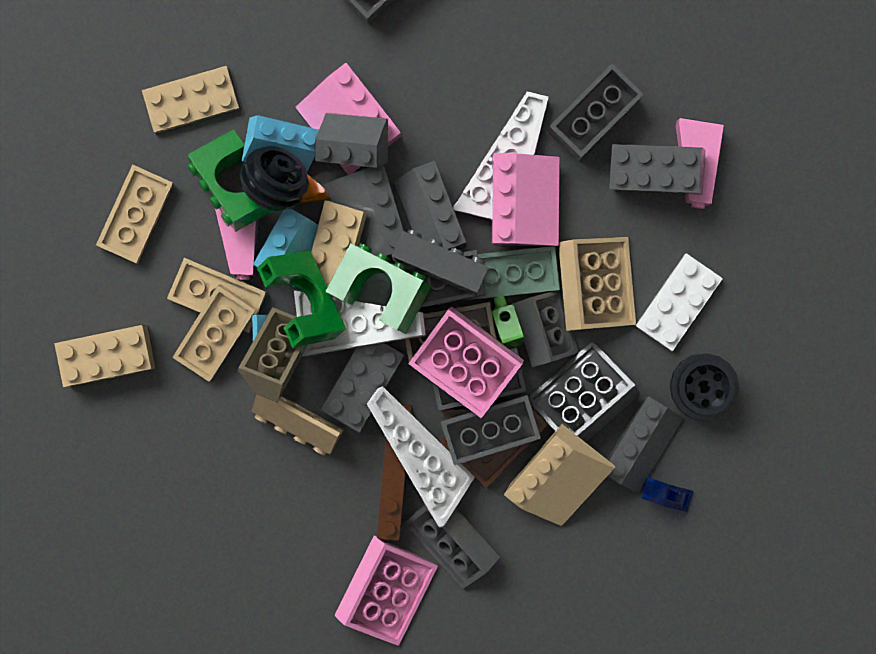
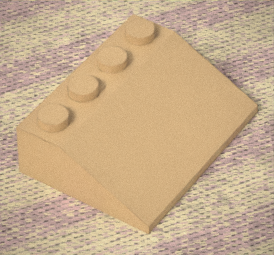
M628 237L574 239L559 242L566 331L636 325Z
M256 394L251 411L256 414V419L263 423L270 421L275 424L274 428L283 434H286L287 431L295 435L294 439L304 445L307 442L314 445L313 450L324 456L326 453H332L344 429L283 396L280 397L277 403Z
M561 424L510 483L504 496L521 509L562 526L611 473L615 465Z

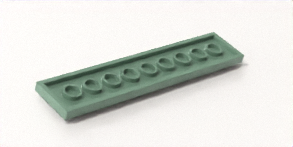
M555 246L478 254V258L485 261V266L488 267L483 279L486 295L466 300L560 290ZM378 273L371 276L364 283L355 301L387 306L392 295L389 275L387 273Z

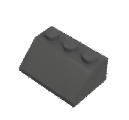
M325 113L316 136L315 161L374 168L388 163V118Z
M559 290L513 303L532 367L579 353L572 330L566 331L564 304Z

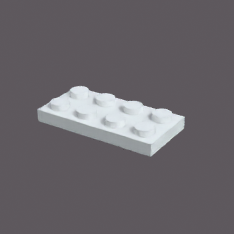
M687 253L684 254L635 327L670 351H673L723 278Z

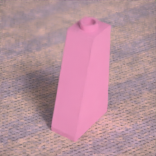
M679 118L676 121L678 147H702L706 150L703 195L685 194L686 203L692 204V208L705 209V206L712 204L724 125Z
M217 209L216 214L230 274L236 275L238 280H250V276H256V266L253 263L257 258L259 219L235 232L231 225L229 227L226 226L221 217L223 213L220 209Z

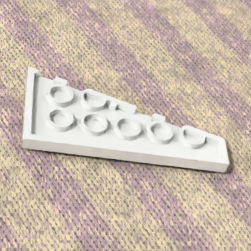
M526 92L454 205V211L492 220L493 154L518 153L534 155L548 96Z
M294 291L297 317L312 314L311 303L305 293ZM332 297L346 330L333 340L307 345L302 356L424 336L426 334L423 313H417L407 334H404L379 321L386 306L358 301L351 305L339 298Z
M382 386L376 390L368 401L367 406L437 525L442 527L475 477L461 463L454 465L450 452Z

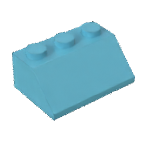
M259 115L249 118L242 161L246 162L247 156L255 149L274 146L291 152L302 162L307 172L315 157L316 136L319 130Z
M292 209L283 210L253 265L258 267L267 257L312 251L318 224Z

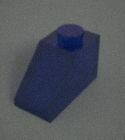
M648 477L643 487L641 498L661 506L687 512L694 491Z

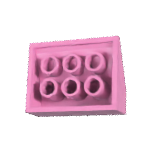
M347 63L329 75L296 106V109L309 126L314 129H320L325 113L388 118V147L402 137L399 129ZM340 164L348 175L357 172L363 167Z
M518 153L493 154L492 245L559 246L560 157Z
M451 306L408 364L482 418L521 367L524 360Z
M374 536L334 616L347 627L399 646L438 566L389 541L378 539L377 536Z

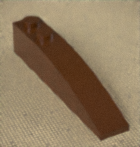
M401 404L411 414L412 405ZM387 438L377 538L399 540L406 470Z

